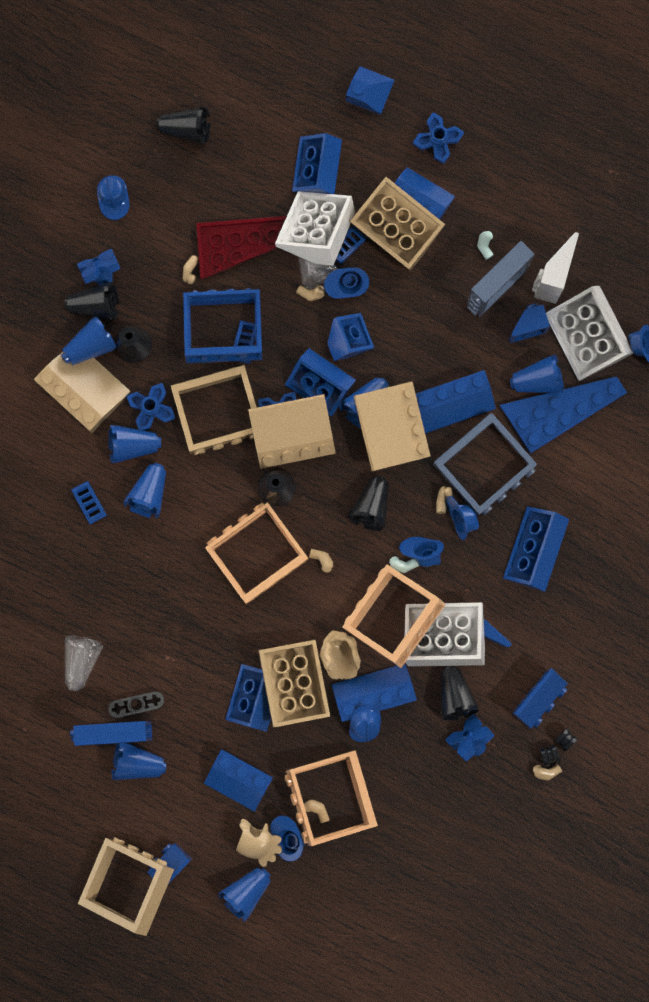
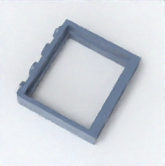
M522 241L471 289L467 308L474 316L477 314L481 317L529 269L535 254Z
M490 413L439 457L433 465L463 500L475 510L477 516L481 513L485 516L493 509L491 505L495 501L500 503L507 497L505 493L510 488L514 491L522 484L520 480L524 476L529 478L536 471L534 468L537 463L500 421ZM493 424L528 465L479 506L444 465Z

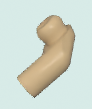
M192 255L183 267L182 279L190 285L194 283L196 278L195 275H192V270L199 262V258L195 255Z
M300 285L296 293L308 301H315L325 295V288L318 285L316 288L308 290Z
M443 486L440 488L436 501V513H446V497L452 496L451 487Z
M311 548L309 558L319 560L322 565V571L330 572L333 567V561L329 554Z
M558 764L550 769L542 768L541 765H535L532 769L536 778L547 781L563 772Z

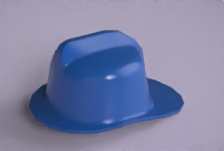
M118 176L104 177L97 186L101 212L106 218L111 220L121 219L129 210L127 186Z
M348 267L334 270L327 275L324 282L326 293L333 298L339 299L360 296L369 287L368 275L360 268Z
M643 325L641 330L629 334L628 339L633 353L637 356L645 357L649 362V325Z
M448 496L446 498L447 508L454 522L456 532L461 540H465L467 533L479 528L476 512L472 507L459 505L452 496Z
M410 537L405 539L399 548L403 555L414 558L420 566L429 567L440 565V557L444 545L439 540Z
M362 706L356 709L350 719V737L357 742H367L374 739L380 732V712L373 706Z
M278 816L272 821L270 827L272 835H278L282 838L279 843L282 847V852L278 855L286 861H295L302 855L305 845L301 831L291 818Z

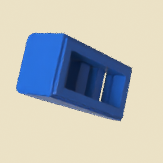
M354 225L347 231L343 241L349 250L346 251L341 246L340 250L344 255L341 256L339 253L337 255L336 261L340 265L367 240V237ZM351 234H356L360 238V240L357 241L351 236ZM349 238L355 245L351 246L346 239Z
M240 320L234 346H239V344L254 346L256 341L255 323ZM243 329L251 330L253 333L244 332ZM241 336L251 338V340L242 339ZM239 361V362H243V363H248V364H250L251 361Z
M89 481L71 490L90 525L107 516ZM88 488L89 492L79 496L78 493ZM89 496L93 497L91 500L85 503L82 502V500ZM93 503H96V506L90 508L89 510L85 508ZM98 509L100 510V513L90 517V513Z
M484 619V637L503 647L509 648L512 645L511 642Z

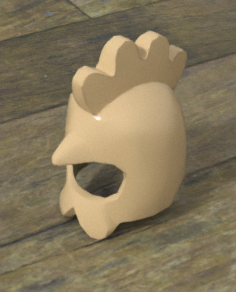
M242 819L239 826L243 832L236 851L246 857L258 859L259 864L263 867L267 865V861H276L275 853L280 854L282 852V847L279 845L282 838L278 835H271L266 823L262 830H258L247 820Z

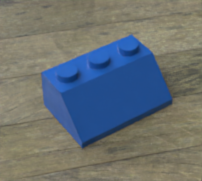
M327 133L300 137L292 192L335 193L342 139Z
M408 167L395 181L398 187L439 220L442 219L455 198L454 195Z
M308 348L299 358L285 386L303 398L324 394L328 415L332 417L338 409L339 403L345 399L356 380Z
M241 664L225 720L267 732L271 714L262 669Z
M552 668L548 669L512 712V715L529 729L532 727L537 728L543 720L541 718L545 711L549 713L555 706L553 701L557 696L561 698L567 691L565 686L568 683Z
M221 749L204 784L255 812L273 777Z

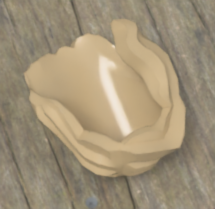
M333 630L324 639L320 651V659L329 677L336 680H347L356 677L361 660L355 638L348 636L344 632Z

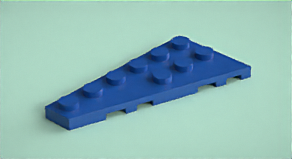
M613 377L563 389L564 392L547 393L502 404L499 407L531 454L625 395L627 392L619 379Z

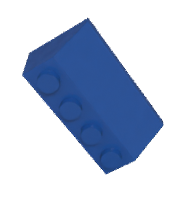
M484 370L416 393L425 433L496 409L491 387Z
M527 506L503 579L545 592L569 519L556 512Z
M405 663L402 668L394 666L331 684L342 722L350 720L352 713L362 706H373L378 711L417 700Z

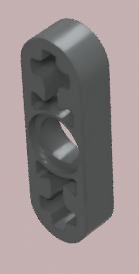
M150 692L115 700L109 705V713L115 718L159 709L164 704V696L159 692ZM153 695H156L157 698L161 699L157 706L154 703L147 704L149 708L145 709L146 703L143 697L147 696L146 700H151ZM134 699H139L142 702L141 709L133 710L131 702ZM124 701H128L129 713H126L127 709L121 710L119 715H117V712H113L112 708H115V704L118 703L119 706H125Z

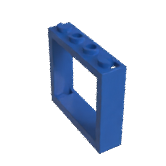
M260 289L208 290L207 292L193 290V292L183 293L186 363L262 360ZM255 303L256 346L191 348V306Z
M138 721L73 726V730H70L71 742H74V746L153 741L152 722Z

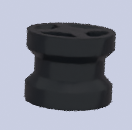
M567 727L554 739V742L560 744L565 752L578 738L573 736Z
M554 744L550 745L549 748L539 749L545 767L549 766L550 763L560 762Z

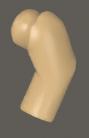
M308 800V802L304 803L306 812L316 813L320 823L330 820L323 803L316 800Z

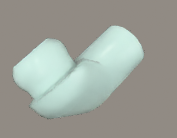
M490 231L482 232L479 235L477 244L485 260L494 256L488 247L490 240L493 239V234Z
M394 556L389 560L390 566L400 573H406L419 566L414 558L404 562Z

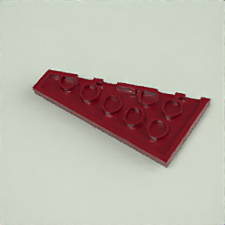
M287 216L196 223L201 280L277 249L278 247H276L275 243Z

